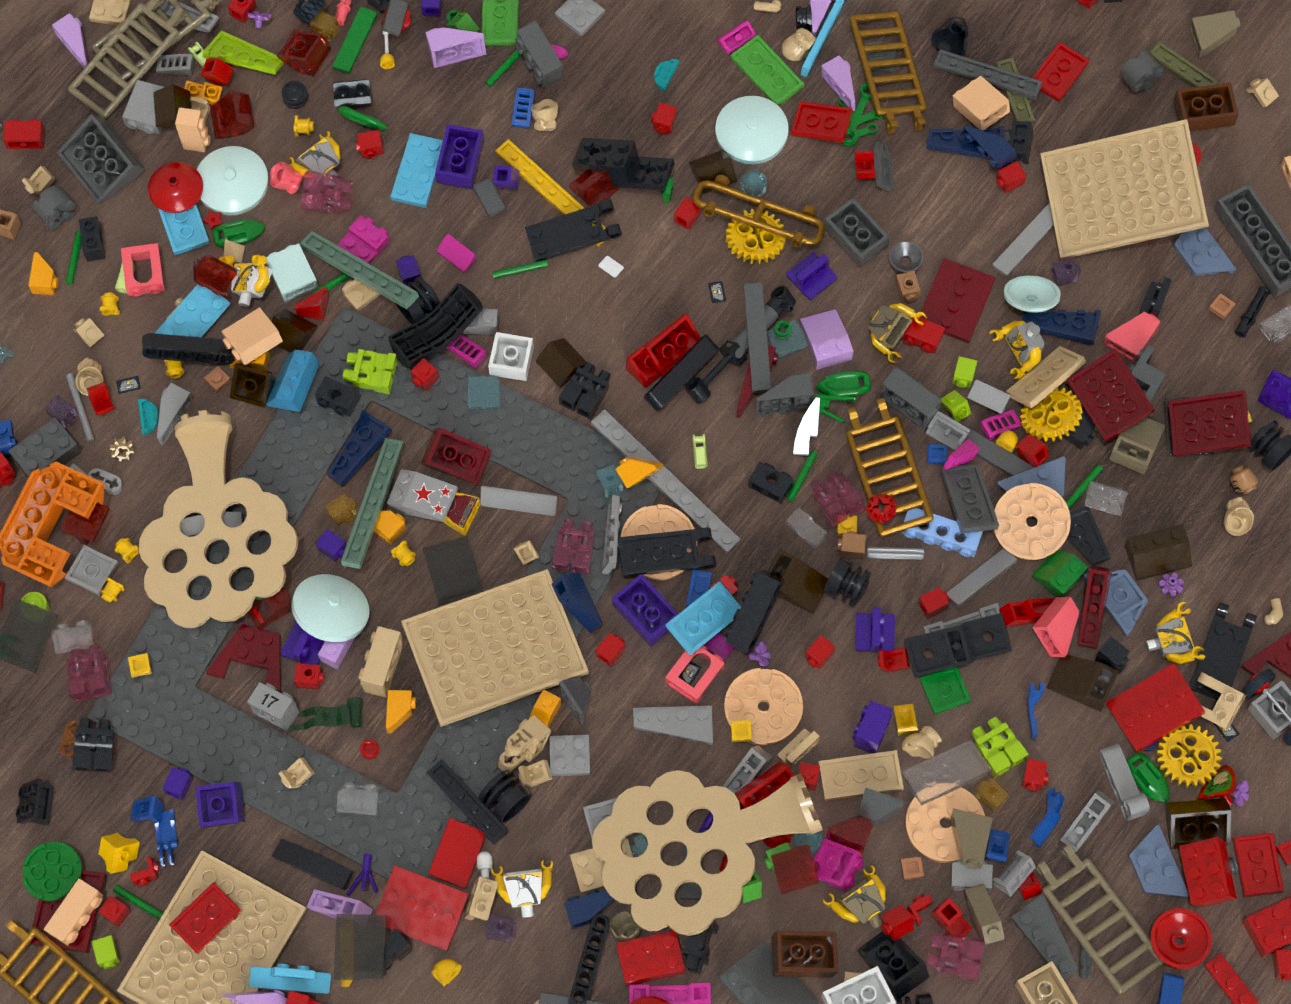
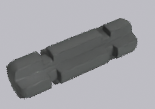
M1080 943L1079 967L1081 969L1079 970V977L1089 979L1091 977V969H1089L1091 967V957Z

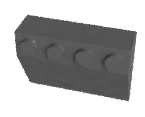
M91 114L57 152L99 205L132 183L145 169L107 120L95 114Z
M765 942L758 945L719 977V983L738 1004H817L819 1002L797 977L773 976L772 950Z

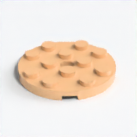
M1030 483L1013 487L1000 498L994 511L999 522L998 529L994 530L995 536L999 544L1006 551L1019 559L1040 560L1047 558L1063 546L1069 535L1071 519L1068 506L1064 499L1048 486ZM1035 517L1037 525L1034 527L1028 526L1026 524L1027 518Z
M657 504L655 506H645L635 511L625 522L620 537L691 530L695 528L689 518L678 509L668 505ZM687 548L686 551L691 552V549ZM685 570L642 575L650 580L662 581L677 577Z
M756 668L738 676L728 688L724 703L725 717L730 728L731 721L751 720L752 741L748 743L761 746L773 745L784 741L797 729L802 718L803 700L799 688L786 674L775 669ZM761 702H766L769 705L768 711H761L758 705Z
M953 784L932 785L919 792L908 807L905 819L908 839L918 853L920 852L931 861L952 863L960 860L952 826L943 828L940 825V820L943 818L950 821L953 808L985 816L979 801L962 787Z

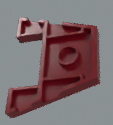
M242 624L209 667L207 675L225 679L230 661L268 670L264 685L269 683L276 688V691L281 693L280 634Z
M1291 632L1244 662L1240 668L1254 676L1268 663L1291 679Z

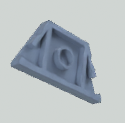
M1206 227L1181 233L1173 248L1194 276H1203L1205 274L1218 275L1220 272L1232 274L1236 271L1234 265Z
M1063 456L1042 464L1037 468L1035 467L998 481L996 485L1007 492L1016 486L1037 483L1052 488L1063 498L1066 458Z
M1125 569L1112 572L1105 609L1127 637L1144 610L1148 599ZM1089 573L1083 575L1086 583L1088 582Z
M1156 825L1128 856L1143 893L1188 898L1189 893L1159 825Z

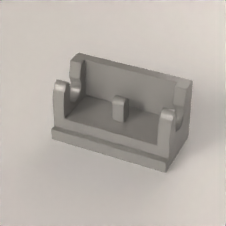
M976 379L967 399L1002 415L1010 401L1011 395Z
M940 411L936 412L926 431V435L943 445H948V448L954 451L965 442L970 434V429Z
M1019 850L1015 852L1017 855L1016 859L999 879L997 877L992 879L994 887L1010 897L1036 868L1032 858Z

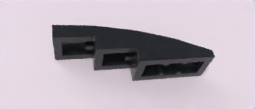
M284 839L280 840L272 854V857L276 860L289 864L297 870L310 874L313 878L343 890L354 873L321 855Z

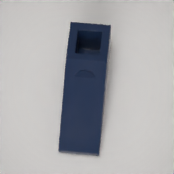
M967 125L963 126L965 139L969 143L973 142L976 145L975 148L982 156L985 155L988 158V163L993 168L996 167L1000 170L1017 158L1016 150L1005 138Z
M579 572L562 574L551 584L559 602L589 633L602 624Z
M594 890L588 892L587 896L581 898L573 896L567 899L568 901L564 902L571 929L589 925L593 916L599 913L602 914L615 899L611 898L607 890L601 892Z

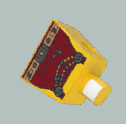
M456 492L443 523L465 536L481 505L480 499Z

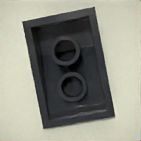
M882 931L857 949V952L870 969L878 966L894 998H902L929 978L925 962L901 938L894 941Z

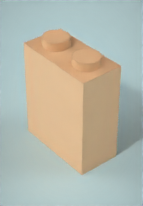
M982 76L972 80L967 86L958 90L953 95L954 107L982 131L1010 112L1009 100Z
M260 307L221 331L224 336L222 340L227 349L231 348L234 358L237 361L241 360L244 365L283 342L279 331Z

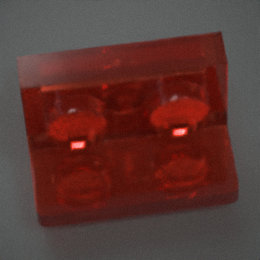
M586 170L569 185V188L589 207L610 198L620 189V187L612 186L608 171Z
M207 253L200 260L198 258L193 260L194 281L199 286L210 289L216 295L226 297L228 295L227 286L238 274L237 269Z
M96 503L89 519L69 510L60 530L75 536L81 544L88 545L89 541H95L110 509L108 506Z
M808 844L771 856L782 894L819 883L817 871L821 870L819 862L813 859Z

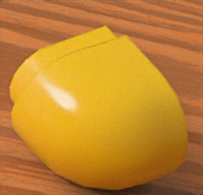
M1004 431L998 437L995 444L1012 453L1018 444V437L1013 431Z
M443 959L433 966L431 973L445 987L458 975L462 966L453 959Z

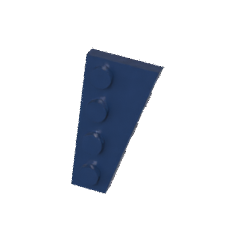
M998 126L995 129H989L988 127L983 131L1003 137L1004 126ZM953 128L929 129L927 149L987 158L985 155L982 156L978 153L973 142L969 143L965 139L964 128L963 130H954Z
M1047 310L1038 313L1023 311L1021 321L1026 323L1033 322L1039 326V333L1093 345L1101 311L1085 312V310H1077V312H1066V310H1058L1055 312Z
M362 410L360 420L353 426V432L350 438L346 439L341 454H338L327 474L331 480L342 487L392 431L389 426L365 410Z

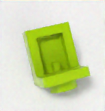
M954 390L941 398V406L952 414L953 420L960 422L971 414L967 400Z

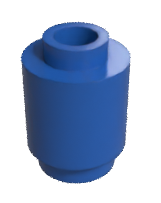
M10 435L0 438V452L4 457L9 456V450L18 444L16 438H12Z

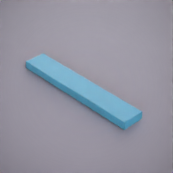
M836 0L802 66L801 76H808L846 0Z

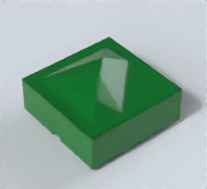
M669 178L665 190H661L663 202L666 203L670 202L673 192L672 178Z

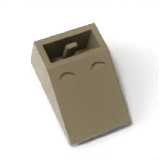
M1147 417L1119 434L1109 460L1145 475L1166 425Z

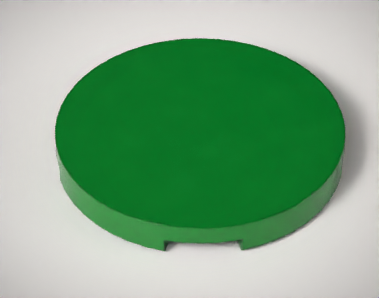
M49 842L38 845L27 855L23 863V884L30 894L42 901L53 902L66 898L77 880L82 877V862L79 855L73 848L62 842Z

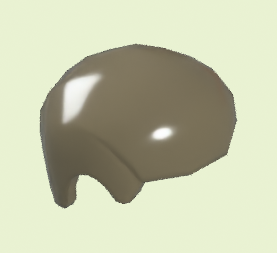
M629 911L617 913L611 918L609 923L613 936L621 942L636 939L642 930L635 923Z

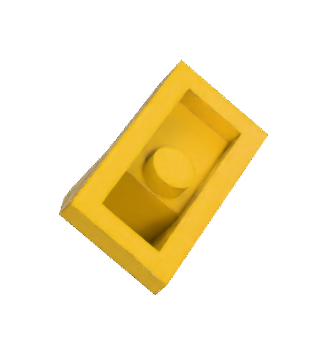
M913 704L894 706L897 736H908L917 733L918 728Z

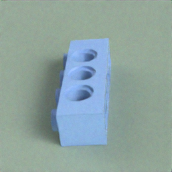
M918 508L908 510L904 522L925 516L924 510ZM933 514L934 520L932 522L923 524L928 527L926 530H921L916 526L901 531L908 538H918L926 544L939 545L946 551H957L964 557H975L983 531L961 533L957 521ZM937 531H944L946 535L939 536ZM962 537L964 542H957L955 538Z

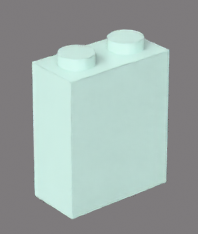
M300 244L289 245L284 250L273 252L266 257L267 267L273 270L271 275L284 302L318 288L317 280Z

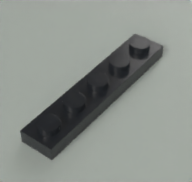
M442 759L427 771V775L493 845L508 833V829Z

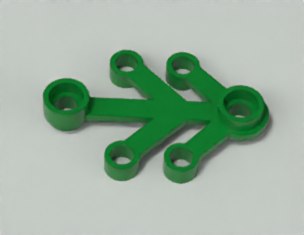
M864 83L860 88L861 99L855 113L854 111L852 113L851 124L847 130L845 141L842 143L844 146L850 147L855 145L858 138L867 134L875 135L878 130V126L875 123H869L867 127L856 131L857 126L873 119L881 120L884 116H877L875 109L870 113L862 115L868 99H871L870 94L864 93L866 91L869 92L867 83ZM839 98L838 105L840 107H847L846 104L841 103L842 100ZM873 127L875 130L871 131L869 128Z

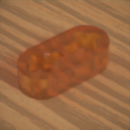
M71 721L66 725L60 743V753L67 759L73 758L74 750H70L67 753L65 747L68 748L71 743L74 749L75 734L72 738L73 733L70 730L79 726L78 721Z

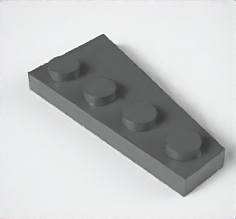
M1043 893L1011 917V920L1047 964L1053 961L1064 981L1079 970Z

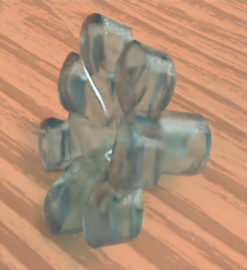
M0 346V363L3 362L4 357L14 356L15 353L11 351V348L4 347L3 349Z

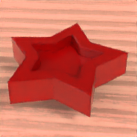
M209 210L208 216L202 222L209 225L210 230H213L216 226L222 224L220 220L222 212L213 213Z

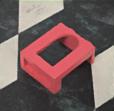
M158 243L121 248L125 287L128 296L138 297L142 294H158L161 291H165ZM151 259L152 278L146 283L137 282L134 279L132 261Z
M704 645L692 655L685 651L665 677V683L696 705L701 701L702 694L720 670H724L725 665L724 660L719 655H712ZM696 654H699L711 664L693 688L680 679L679 675Z

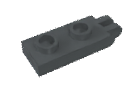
M877 141L873 149L876 186L890 191L894 189L891 153L888 152L886 144Z

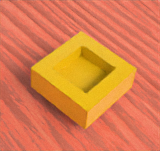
M838 515L837 536H842L843 533L849 531L857 532V516Z
M147 653L128 657L132 678L152 674Z
M751 720L731 721L732 742L752 741Z

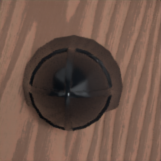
M960 17L948 18L932 34L931 39L934 47L938 51L941 49L960 56L966 52L969 35L966 20Z

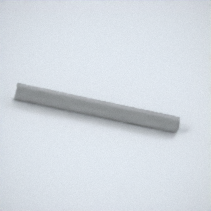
M69 373L66 375L87 442H93L95 439L80 393L75 385L74 375Z

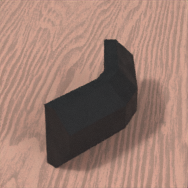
M457 283L430 314L388 337L393 353L396 354L402 366L410 367L420 362L423 358L426 359L444 350L482 311V303L472 291Z

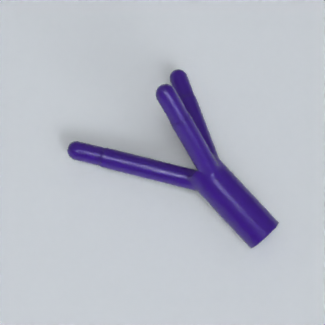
M364 854L362 871L348 890V896L351 895L362 878L361 890L365 891L367 876L374 892H378L370 872L372 854Z

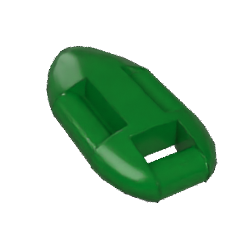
M346 106L338 108V111L350 121L372 129H387L384 122Z
M241 219L221 224L212 231L214 244L218 247H224L225 240L237 244L248 243L261 235L265 225L260 221L252 219ZM222 232L224 233V239H221L220 233Z
M859 370L835 372L822 378L816 385V388L826 395L858 396L867 393L871 389L870 375ZM858 379H862V380H863V386H862V387H859V380H858Z
M1135 753L1126 760L1139 789L1151 799L1168 802V783L1152 760L1142 753ZM1140 760L1142 763L1135 768L1133 765Z

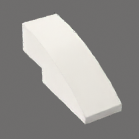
M815 398L802 418L795 438L793 455L808 456L810 437L817 438L820 398Z

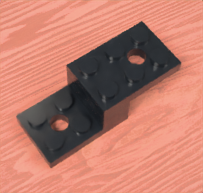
M582 138L572 162L573 169L608 171L613 187L665 190L675 165L674 159L639 157L634 141Z
M1002 612L904 639L914 677L970 664L974 660L1012 651ZM985 631L993 633L994 638L992 641L987 642L983 639ZM925 648H931L934 651L933 658L928 659L924 656L923 651Z

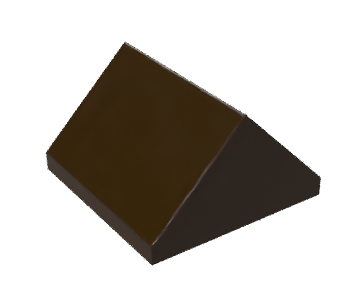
M172 84L153 92L156 127H176L175 122L179 108L192 109L189 90Z
M724 150L689 162L698 183L705 180L714 182L718 175L728 177L730 180L729 184L737 182L731 157ZM703 188L702 193L711 192L713 189Z
M287 309L276 314L272 319L273 325L277 328L283 342L276 346L290 353L295 349L302 351L318 327Z
M565 338L549 342L537 358L536 363L561 388L571 380L577 368H582L586 361Z
M235 363L230 398L265 408L275 383L272 372Z

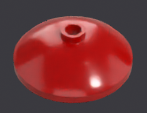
M172 162L159 167L152 174L148 183V194L152 203L158 209L167 213H181L191 209L198 203L203 194V181L199 172L191 165L182 162Z
M1175 908L1164 912L1156 919L1151 929L1150 942L1155 955L1164 964L1176 969H1189L1199 965L1208 956L1212 945V935L1208 924L1199 914L1189 909ZM1181 939L1182 944L1178 945L1175 940Z

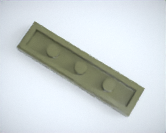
M1160 41L1150 51L1152 57L1162 67L1191 87L1218 84V81Z
M1013 58L995 63V66L1019 74ZM1004 90L1009 100L1014 120L1035 123L1028 98Z

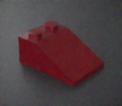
M436 428L433 431L421 464L441 473L478 485L491 449L442 428Z

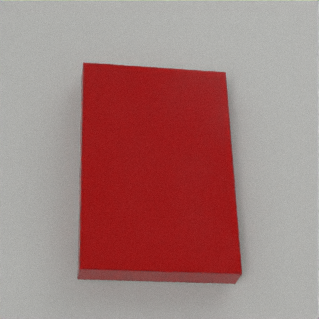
M1059 42L1032 78L1042 81L1041 92L1060 102L1087 67L1090 60Z
M800 101L790 132L791 136L844 143L853 110L847 107Z
M449 818L427 875L466 889L485 839L483 833L479 829Z
M1273 833L1233 837L1243 897L1283 893L1284 887Z
M213 882L169 926L198 954L242 910Z

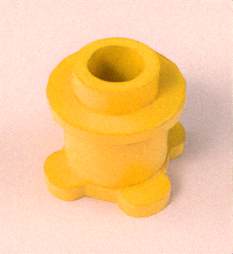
M295 115V137H299V133L310 136L311 132H314V121H311V117L299 119V115Z
M108 292L100 297L102 306L99 307V311L102 312V315L120 314L117 306L118 296Z
M164 360L165 366H167L166 375L170 378L177 379L185 373V370L182 368L184 361Z
M122 538L115 545V552L120 553L126 563H130L139 554L138 546L133 545L130 538Z
M402 541L391 550L392 557L397 558L401 566H409L415 561L416 553L414 551L411 552L406 541Z
M107 577V584L100 591L102 594L101 598L109 603L112 601L116 602V597L120 591L124 592V586Z

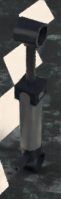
M785 285L774 289L771 293V299L764 305L766 330L783 312H792L794 310L796 300ZM747 325L732 341L727 340L719 348L724 357L703 380L700 377H695L686 384L685 390L695 403H703L710 397L709 383L728 363L740 365L747 357L745 354L749 350Z

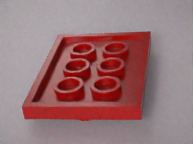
M1174 663L1106 702L1107 707L1136 753L1205 714V710Z
M394 865L372 922L391 930L396 929L401 934L448 951L470 894Z

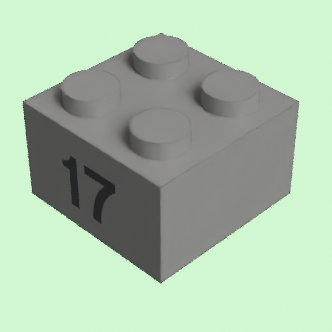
M259 682L247 701L256 716L287 732L299 714L296 706L297 703L293 701V697L286 692L279 693L269 683L264 685Z

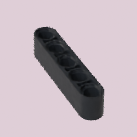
M147 333L142 337V355L149 359L229 365L235 361L231 353L232 349H227L222 341L223 339Z
M707 334L702 336L643 398L656 411L661 409L718 351L719 347Z
M596 914L591 920L568 1004H587L610 921L605 914ZM600 923L604 928H598L595 924ZM595 941L599 946H592L590 942ZM589 959L594 964L589 965L584 960ZM579 978H586L588 983H582ZM580 996L583 1001H576L574 997Z

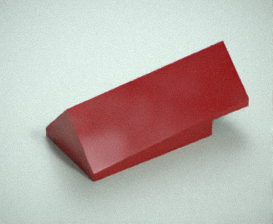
M683 314L627 357L626 370L643 387L649 386L659 376L663 377L701 338L688 314Z

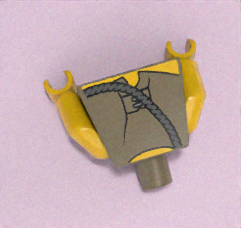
M902 303L892 304L889 307L882 305L879 310H873L870 313L871 322L868 328L871 330L872 344L884 355L887 354L888 360L891 363H897L893 360L895 354L897 357L902 358L900 353L892 352L890 348L894 349L913 321L911 317L915 318L919 325H924L921 321H918L919 317L924 316L927 318L923 312L915 313L914 309Z
M870 865L872 873H867L863 869L864 879L836 898L838 902H835L833 894L829 893L828 896L832 901L827 903L823 899V903L828 908L832 907V910L841 918L852 923L858 922L861 924L869 921L873 929L882 924V919L878 913L885 909L886 889L878 875H875V867Z

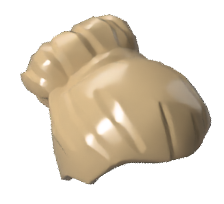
M804 28L796 30V33L784 40L782 44L783 56L791 61H801L810 53L816 37Z
M545 99L532 105L531 112L536 121L534 129L538 131L555 130L557 128L555 120L558 114L557 102Z
M88 357L78 364L75 385L80 393L88 396L86 388L104 382L101 373L102 367L98 362Z
M1242 497L1228 501L1224 517L1225 529L1233 536H1241L1252 528L1253 512L1250 510L1249 504Z
M924 726L919 733H913L903 740L902 750L912 757L919 756L930 759L934 756V748L938 746L939 742H942V739L931 726Z

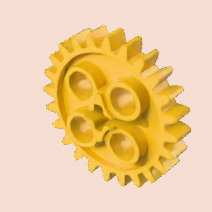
M751 209V213L748 214V212L744 210L743 215L753 218L755 212L753 209ZM768 211L762 214L759 221L784 229V225L780 224V219L774 220L775 214L768 216ZM733 219L731 223H728V229H726L727 247L732 248V254L737 253V259L744 257L743 262L750 259L751 264H753L754 260H757L758 264H760L763 259L767 263L768 257L774 260L775 254L780 255V250L784 249L786 241L784 237L756 227L752 228L750 225Z
M1057 387L1033 408L1024 405V409H1021L1022 415H1020L1027 434L1030 433L1033 437L1036 436L1038 440L1043 437L1045 442L1051 438L1054 442L1055 437H1059L1062 440L1063 434L1069 436V430L1075 431L1074 425H1080L1079 420L1082 419L1081 413L1083 411L1077 395H1073L1071 390L1066 392L1065 388L1059 391Z
M1190 724L1188 729L1184 725L1180 730L1177 729L1167 735V737L1162 738L1161 741L1163 743L1158 744V748L1161 750H1157L1156 755L1161 757L1157 759V763H1163L1159 770H1166L1164 777L1170 775L1171 783L1175 779L1178 780L1177 786H1180L1182 782L1185 783V788H1188L1190 783L1196 788L1198 782L1201 786H1204L1205 780L1210 782L1212 779L1211 775L1216 776L1217 774L1215 769L1219 770L1221 766L1216 763L1222 760V757L1217 756L1221 753V749H1215L1219 742H1212L1214 735L1206 736L1208 730H1205L1203 733L1200 732V726L1193 730L1192 724ZM1185 740H1192L1194 746H1188ZM1175 751L1179 754L1180 757L1174 758L1171 756L1170 752ZM1190 754L1193 756L1192 758H1191V757H1189V758L1186 757V755H1190ZM1203 754L1208 760L1202 761L1198 755ZM1189 766L1193 772L1187 773L1183 767Z

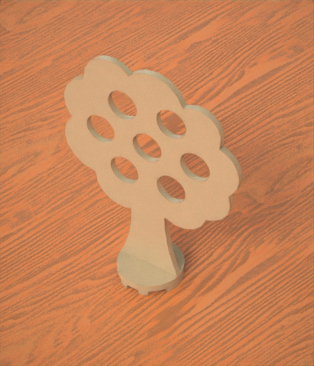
M207 410L198 411L199 415L193 417L185 414L181 416L182 421L177 424L174 423L175 437L178 439L188 460L193 486H183L173 491L164 504L163 517L152 521L144 529L139 539L141 559L149 567L144 577V589L148 597L156 604L165 606L169 618L176 625L183 628H196L203 625L210 618L220 622L235 621L243 617L251 609L256 597L267 598L278 593L285 583L286 573L284 565L294 557L298 548L296 530L288 523L287 507L277 495L263 492L259 484L248 478H237L226 483V449L229 434L232 432L231 416L221 411L222 416L211 415ZM233 504L244 505L247 511L245 521L238 527L230 528L226 526L223 520L225 510ZM191 513H199L205 520L203 530L194 537L185 536L181 529L184 518ZM257 531H266L271 536L269 549L260 555L250 553L248 549L250 536ZM216 540L226 541L230 548L227 559L219 564L209 563L206 558L208 546ZM174 549L184 550L188 557L185 568L177 573L168 572L164 566L166 555ZM241 567L251 568L254 573L253 584L244 591L234 590L231 586L233 572ZM198 576L208 577L212 584L209 595L202 600H194L188 593L190 582Z
M676 770L666 772L658 777L651 787L635 786L620 794L613 804L612 815L602 820L595 828L592 845L598 858L605 862L602 872L605 889L611 898L619 903L631 905L632 917L640 928L647 931H659L669 926L678 934L691 936L700 934L708 929L715 918L729 915L740 904L743 886L751 880L756 864L753 852L747 844L786 834H815L823 831L802 774L790 777L786 784L770 796L741 810L739 800L726 787L712 786L704 788L700 780L690 772ZM659 801L668 802L672 805L674 811L670 821L664 825L652 824L647 816L651 805ZM696 809H706L713 815L712 826L703 833H695L687 826L688 816ZM639 833L647 838L648 846L646 851L639 857L632 858L626 856L622 852L623 840L630 834ZM675 841L681 842L687 847V857L684 862L677 866H668L663 863L661 853L665 845ZM710 850H721L727 855V866L719 874H708L702 869V858ZM644 875H656L662 883L659 894L652 899L639 897L635 890L637 881ZM687 882L696 883L702 890L701 899L692 907H683L675 899L676 890Z

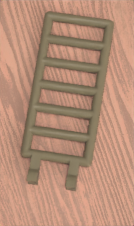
M151 0L147 5L139 3L70 84L68 91L99 116L107 119L134 88L136 81L146 74L178 36L179 31L175 27L187 17L181 8L177 7L172 17L165 21L154 11L166 0ZM141 12L145 13L170 33L164 41L135 20ZM130 25L158 46L152 55L123 34ZM118 39L146 60L140 69L112 48ZM106 53L135 74L128 83L100 61ZM95 67L123 88L117 96L113 95L89 76V73ZM83 80L111 101L105 111L77 89Z
M168 0L175 9L179 7L187 15L184 19L187 25L179 31L178 36L168 48L209 18L210 12L208 9L223 0H203L202 2L200 0H191L201 12V15L192 20L177 0ZM160 7L154 11L165 21L169 20ZM141 12L135 20H138L141 25L161 39L143 16L145 13ZM124 21L92 44L91 48L95 54L98 53L101 49L100 47L109 40ZM128 27L125 34L149 53L131 28ZM118 41L113 45L117 52L139 69L146 62L143 58L135 64ZM106 55L101 59L103 64L125 81L134 75L130 70L121 75Z
M1069 844L1063 848L1061 854L1073 866L1070 870L1056 879L1045 861L1035 869L1048 884L1042 891L1118 994H1122L1164 963L1155 955L1148 935L1091 859L1086 858L1081 861ZM1087 868L1094 878L1059 901L1052 891ZM1099 884L1106 894L1071 918L1065 907ZM1109 901H1112L1118 911L1083 934L1077 924ZM1124 917L1131 927L1096 951L1089 940ZM1136 933L1143 944L1108 967L1101 957ZM1149 950L1155 961L1120 984L1114 974Z

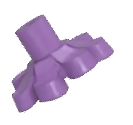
M259 11L247 13L249 18L255 20L256 28H262V22L271 18L270 13L259 14Z
M1173 573L1171 576L1168 574L1163 575V580L1158 583L1159 587H1163L1162 595L1165 596L1169 593L1170 597L1174 598L1176 597V592L1179 594L1183 593L1181 586L1184 584L1183 579H1177V573Z
M760 641L755 646L756 652L750 653L749 657L750 660L759 661L760 666H768L769 662L767 659L771 658V654L766 652L767 645Z
M1247 781L1238 783L1234 793L1230 794L1235 797L1234 803L1238 806H1243L1244 800L1247 801L1249 799V795L1246 794L1249 790Z

